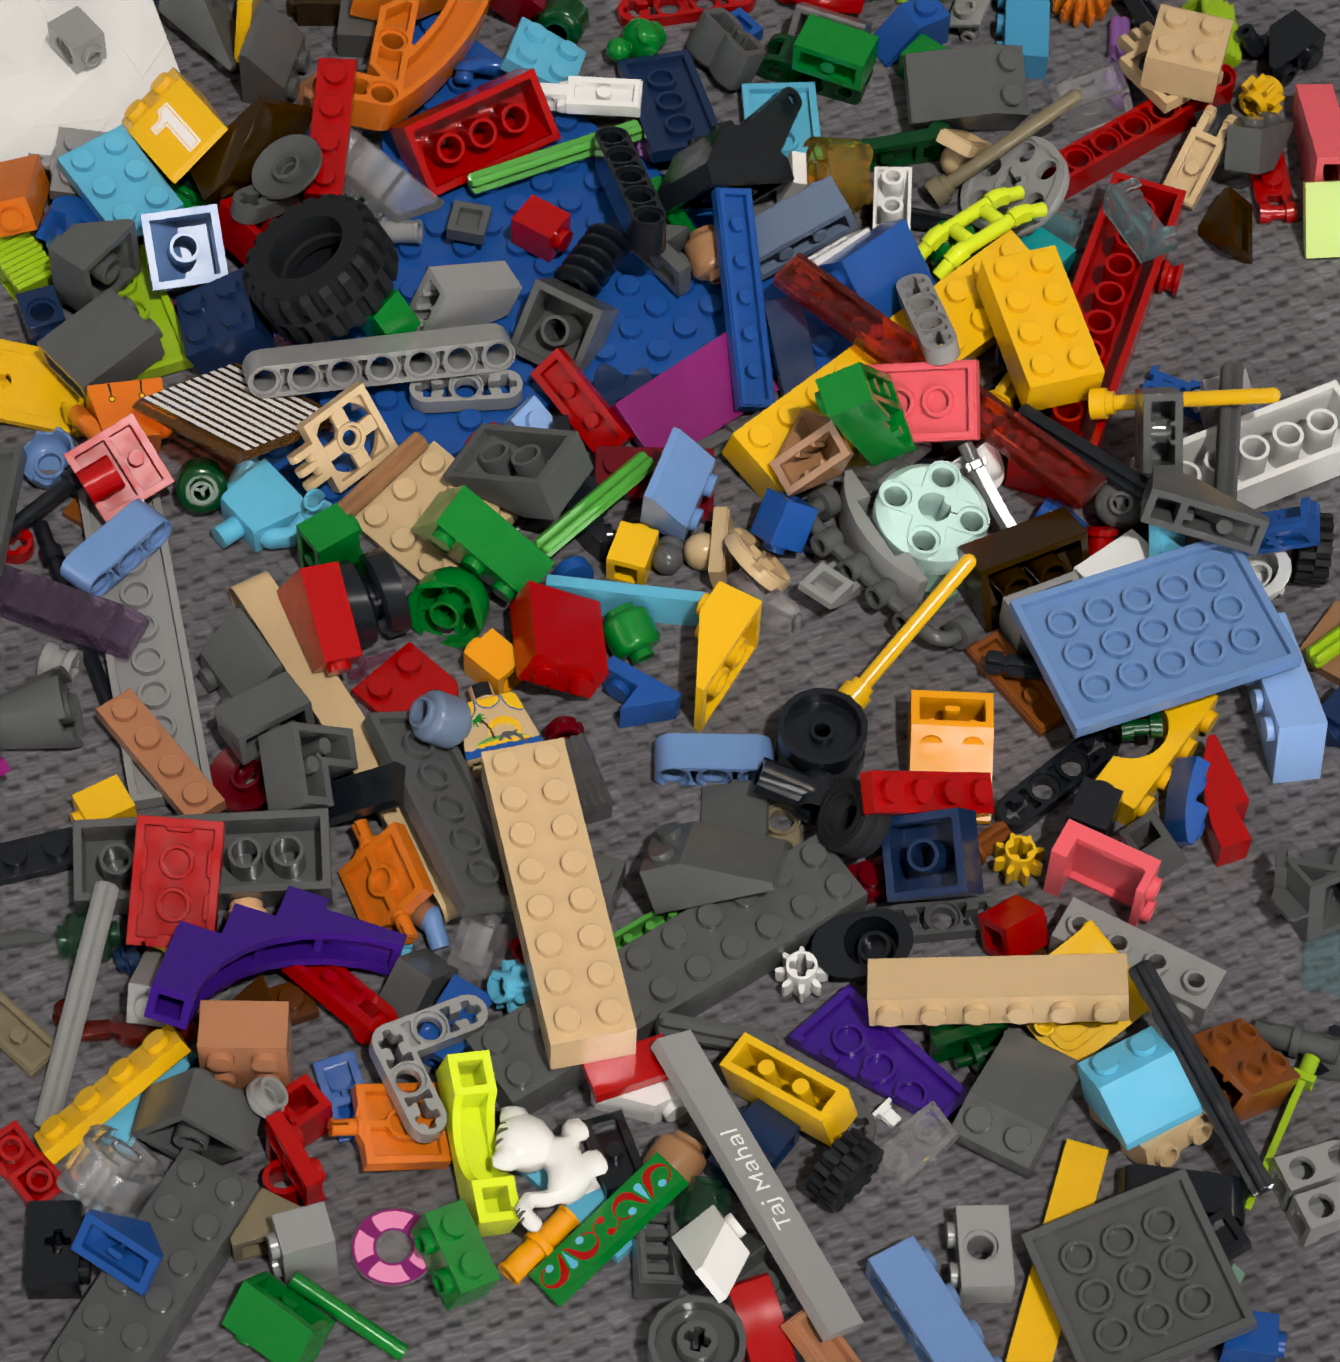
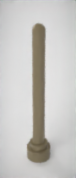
M1079 89L1070 90L949 175L945 176V174H942L939 177L934 175L923 184L941 208L952 200L951 196L956 193V187L1080 103L1083 98L1082 92Z

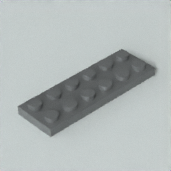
M410 711L368 713L363 726L382 764L385 765L397 761L406 766L403 806L458 915L469 916L513 912L487 801L458 745L454 748L443 749L418 739L413 733L409 722Z

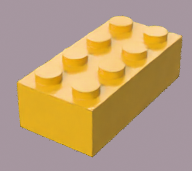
M1053 245L981 260L976 288L1021 406L1028 404L1036 410H1043L1088 400L1090 388H1101L1105 371L1056 246Z

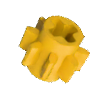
M1263 73L1257 78L1251 75L1240 85L1243 92L1238 95V98H1240L1239 104L1247 116H1258V112L1279 113L1283 109L1280 103L1285 99L1284 89L1275 77L1264 75Z
M1012 832L1006 845L1001 842L996 843L994 851L996 858L994 859L993 871L1003 872L1006 876L1005 884H1009L1013 880L1021 881L1023 886H1027L1031 874L1037 877L1041 876L1043 864L1040 861L1043 860L1045 849L1044 847L1036 848L1032 835L1027 837L1023 835L1016 836Z

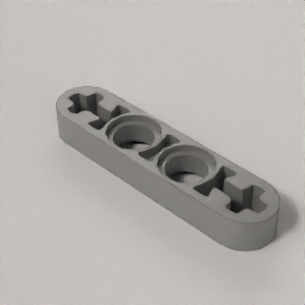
M920 273L902 277L896 283L899 303L925 361L928 364L938 366L955 361L960 355L957 335L930 278Z

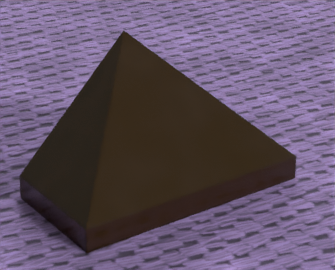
M1229 186L1223 189L1198 225V235L1238 261L1252 264V204L1232 187Z

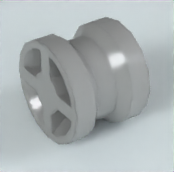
M49 641L39 658L37 676L51 668L63 666L72 682L66 683L65 686L67 689H72L83 666L84 656L82 650L75 648L65 650L61 648L59 643Z

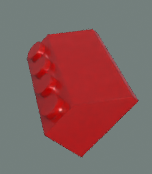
M534 68L511 71L389 127L403 164L430 198L466 183L467 175L471 172L526 155L561 138Z

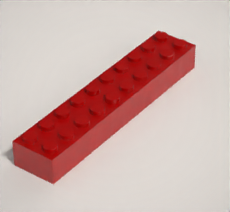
M1114 171L1074 278L1072 289L1105 371L1101 388L1106 387L1108 391H1115L1116 395H1119L1156 292L1165 260H1167L1175 238L1187 191ZM1088 400L1038 410L1101 448L1112 415H1109L1108 419L1091 420ZM1020 428L1009 456L1004 486L1045 498L1049 496L1055 501L1060 499L1065 504L1080 508L1092 471Z

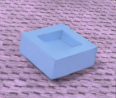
M534 395L527 398L504 424L552 429L553 416Z

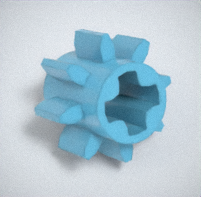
M519 959L503 960L501 962L502 969L492 970V974L487 982L488 995L496 1003V1008H507L508 1013L533 999L526 965L521 964Z

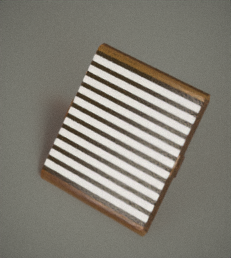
M232 363L141 398L135 402L132 408L136 412L240 464L276 448L297 442L302 436L296 425L323 405L303 395L258 398L249 391L242 365ZM258 373L255 375V377H264ZM329 418L320 423L318 431L332 426Z

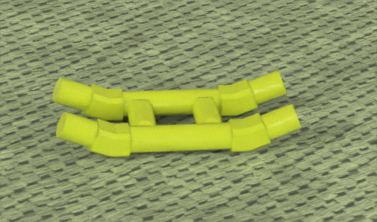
M1020 185L992 189L984 194L983 198L943 224H937L931 228L921 239L922 242L918 245V248L924 260H926L941 244L949 240V237L958 242L943 256L944 259L932 271L939 280H942L965 260L970 258L971 254L1013 227L1016 228L1023 223L1031 222L1032 219L1045 217L1048 213L1046 204L1039 202L1030 205L1028 203L1017 205L1006 211V214L1003 215L996 209L1009 205L1011 202L1023 200L1025 191ZM980 217L990 224L974 235L965 229L966 226Z

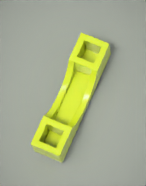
M482 1050L447 1054L436 1070L440 1098L447 1113L446 1129L460 1200L464 1199L481 1237L511 1233L519 1223V1218L515 1211L519 1198L514 1175H511L508 1171L494 1168L492 1162L496 1151L495 1101L497 1087L490 1051Z

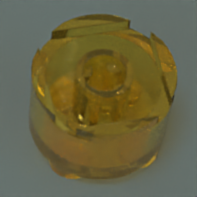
M814 136L805 141L803 147H809L806 152L807 186L831 175L849 205L852 214L857 213L863 204L869 205L871 203L874 189L870 182V165L873 160V150L870 144H863L856 138Z

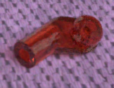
M65 999L58 1000L53 1007L54 1014L52 1019L57 1028ZM110 1019L86 1020L80 1042L111 1041Z

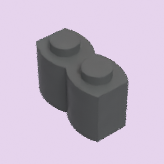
M722 7L703 10L686 44L694 60L699 65L708 67L712 76L716 79V83L723 89L730 91L741 89V84L751 83L766 55L763 45L743 29V26L734 15Z

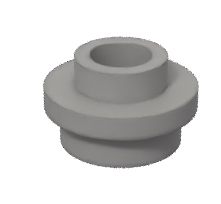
M273 1076L258 1077L247 1085L246 1096L249 1107L254 1113L266 1119V1116L279 1110L284 1111L288 1103V1092L277 1078Z

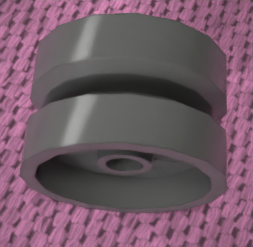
M690 1295L675 1299L658 1311L649 1327L646 1362H744L747 1335L742 1320L729 1305L723 1302L719 1303L713 1297Z

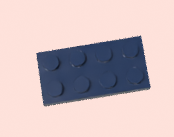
M688 49L653 56L617 60L619 78L641 79L643 81L640 117H635V120L641 125L643 141L652 164L672 161L674 154L688 147L687 142L690 139L708 135L712 132L711 127L717 124L718 121Z

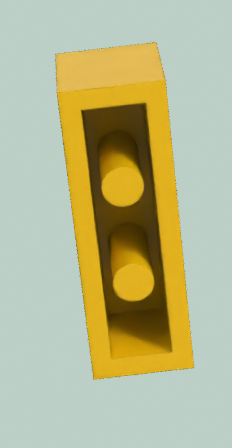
M746 1032L743 1033L719 1064L730 1091L751 1103L760 1099L799 1125L801 1131L832 1147V1143L836 1139L841 1138L842 1134L845 1133L858 1116L847 1087Z

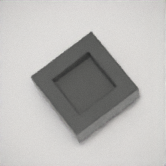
M455 200L446 228V238L484 245L492 219V206Z

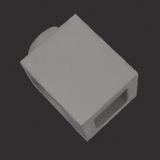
M79 6L47 23L50 48L76 75L89 67L97 65L107 57L104 32Z

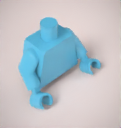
M250 429L247 430L248 432H250V433H252V434H254V435H256V436H258V437L260 436V434H258V433H256V432H254V431H252V430H250ZM244 435L245 438L256 443L257 440ZM266 437L262 439L268 442L264 444L260 442L257 447L244 442L246 446L252 449H249L247 453H241L227 480V491L220 498L224 521L212 528L211 531L216 542L224 549L240 538L255 553L265 548L270 550L293 548L298 545L296 525L332 505V503L324 499L325 493L319 489L309 490L303 498L266 458L259 461V454H267L273 448V441Z

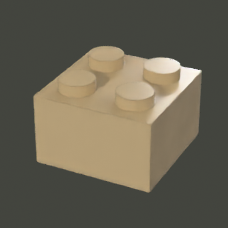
M1161 4L1147 50L1140 87L1212 104L1234 20Z

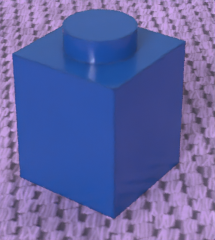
M767 488L750 532L762 539L763 543L761 546L769 551L784 555L785 550H790L801 554L819 509L800 497H789L787 493Z
M1252 1311L1257 1321L1258 1329L1219 1344L1218 1362H1276L1277 1358H1284L1286 1331H1279V1314Z

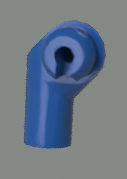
M478 55L458 61L453 69L456 71L454 81L456 84L470 86L474 82V74L503 76L505 71L500 69L503 58Z

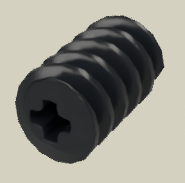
M596 223L591 225L585 232V235L581 237L577 245L571 250L569 256L562 262V265L555 271L553 278L596 298L601 292V287H604L608 283L609 277H612L617 271L616 267H619L623 263L624 257L628 256L632 251L626 236L620 230L608 224Z

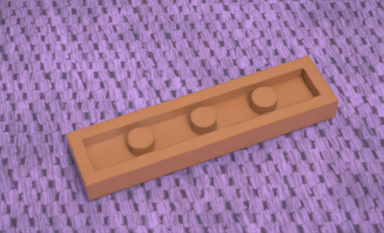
M131 688L96 708L97 718L178 815L220 813L226 809L225 799Z

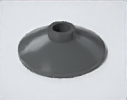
M292 134L274 141L260 153L253 165L251 178L254 188L263 197L275 200L285 199L301 192L311 184L319 173L323 160L320 146L313 138L303 134Z

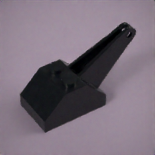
M785 87L780 92L772 95L770 99L739 125H734L731 120L723 121L712 126V132L708 135L690 139L687 142L688 147L674 154L658 190L666 213L713 210L711 191L715 187L749 188L752 190L753 203L795 180L789 160L781 150L802 106L799 93L792 87Z

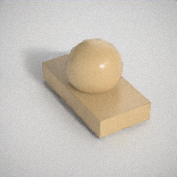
M947 128L941 129L935 140L946 146L941 153L940 164L942 170L947 175L992 145V143L969 131Z
M727 506L714 507L711 533H695L686 540L683 547V556L688 565L694 570H708L713 589L719 581L731 586L733 555L725 545L724 538L735 528L730 509Z

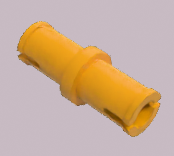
M559 1205L557 1210L542 1223L541 1229L537 1232L528 1231L523 1236L525 1241L498 1265L500 1272L518 1286L525 1276L543 1259L548 1257L553 1249L580 1225L578 1218L566 1206Z

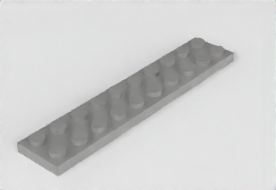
M84 488L78 491L85 539H87L101 528L105 522ZM158 492L146 499L145 502L163 515L160 494ZM167 538L155 552L103 596L96 599L112 697L114 698L131 688L212 784ZM121 747L128 792L136 805V810L168 805L169 803Z

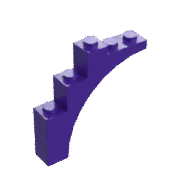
M288 886L276 916L235 903L222 934L180 921L152 982L144 1017L186 1030L200 1009V1000H209L217 992L232 983L271 969L295 965H334L359 968L389 976L398 957L402 954L407 935L328 910L329 898Z

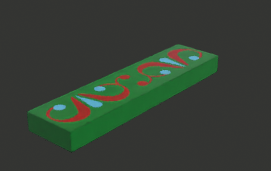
M658 1152L655 1153L528 1275L560 1308L683 1191L689 1183Z

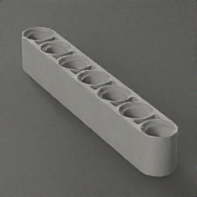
M488 323L258 349L246 355L242 363V369L249 391L258 398H275L344 390L354 382H360L365 387L500 372L513 364L516 352L504 327L499 324ZM502 344L497 350L488 351L492 345ZM464 348L457 355H449L454 349ZM420 352L425 353L420 359L411 360L413 355ZM379 357H387L382 363L372 364ZM338 362H348L347 365H345L342 368H333L334 365ZM309 366L304 372H294L298 367ZM260 371H270L269 374H267L264 377H255V375Z

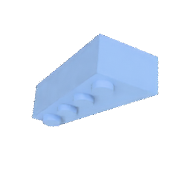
M1278 613L1301 654L1286 613ZM1302 657L1299 667L1243 684L1247 687L1272 784L1320 779L1328 721Z

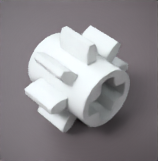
M800 946L799 951L791 955L785 952L782 953V964L784 967L775 968V980L783 982L782 995L787 996L792 993L798 996L800 1003L804 1002L805 996L812 993L820 997V982L828 981V974L818 966L815 956L805 951L803 946ZM797 972H806V976H797Z

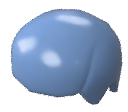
M55 427V430L51 432L36 431L31 441L23 446L27 455L24 478L42 489H49L61 479V474L70 467L63 455L77 447L73 438L60 427ZM40 470H57L58 472L47 475Z

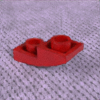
M16 1119L0 1130V1175L27 1207L29 1201L52 1200L70 1186L56 1166L43 1152L37 1149Z
M765 1272L735 1282L728 1295V1301L731 1309L742 1320L747 1335L745 1352L747 1362H796L792 1343L780 1327L785 1323V1319L769 1274Z

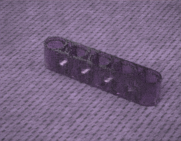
M6 564L3 575L0 576V617L121 659H129L150 624L149 620L134 608Z

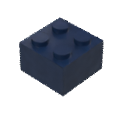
M244 267L175 298L186 358L202 375L208 374L217 378L218 376L210 372L216 371L224 375L226 373L218 370L219 368L233 371L226 366L242 367L244 358L251 351L276 347L272 326L246 292L243 279Z
M956 807L892 816L890 829L882 843L887 902L902 904L984 894L975 810Z

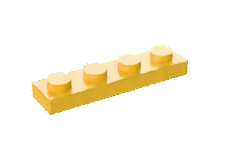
M168 1024L161 1029L154 1030L147 1035L141 1046L129 1056L117 1060L110 1067L108 1073L93 1086L82 1089L76 1095L74 1101L64 1110L47 1118L41 1125L40 1130L33 1135L44 1155L55 1165L190 1053L191 1050L180 1033Z

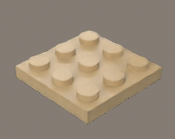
M433 441L425 452L355 516L361 526L362 535L377 548H383L391 560L417 582L431 570L448 566L465 569L458 562L411 530L439 492L457 487L446 482L443 474L455 458L436 441ZM479 497L511 525L519 518L517 514Z

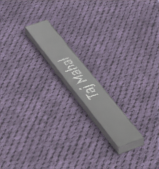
M691 1029L657 1038L650 1048L822 1341L826 1342L857 1331L864 1323Z

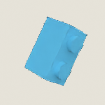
M1152 1026L1077 1063L1084 1100L1127 1151L1203 1113L1202 1106L1174 1050Z

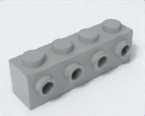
M1073 897L1051 935L1047 954L1049 955L1078 932L1085 922L1092 920L1119 953H1127V963L1130 967L1141 961L1150 960L1186 1025L1192 1024L1200 1028L1222 989L1227 971Z

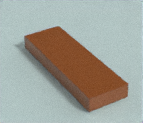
M998 630L966 648L965 655L1039 739L1066 723L1049 687L1041 678L1037 681L1007 677L1006 672H1001V676L985 672L984 665L987 651H1002L1004 656H1009L1010 653L1019 654Z

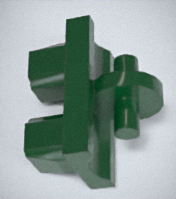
M1008 1023L967 1024L959 1028H955L954 1024L928 1026L927 1031L930 1040L928 1055L938 1064L953 1059L956 1069L970 1065L973 1074L979 1076L986 1065V1060L990 1059L996 1049L995 1046L1003 1038L1004 1029L1008 1028Z

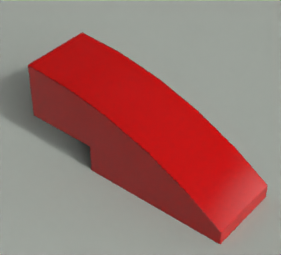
M1213 734L1207 737L1202 756L1203 759L1210 762V766L1206 773L1207 783L1202 793L1198 796V802L1209 807L1204 819L1205 828L1203 833L1216 867L1247 858L1252 838L1243 822L1250 800L1217 736Z

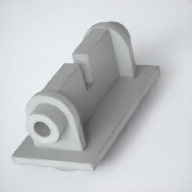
M956 0L950 13L949 28H958L961 35L960 38L965 43H973L974 40H978L981 35L980 27L990 2L994 0Z

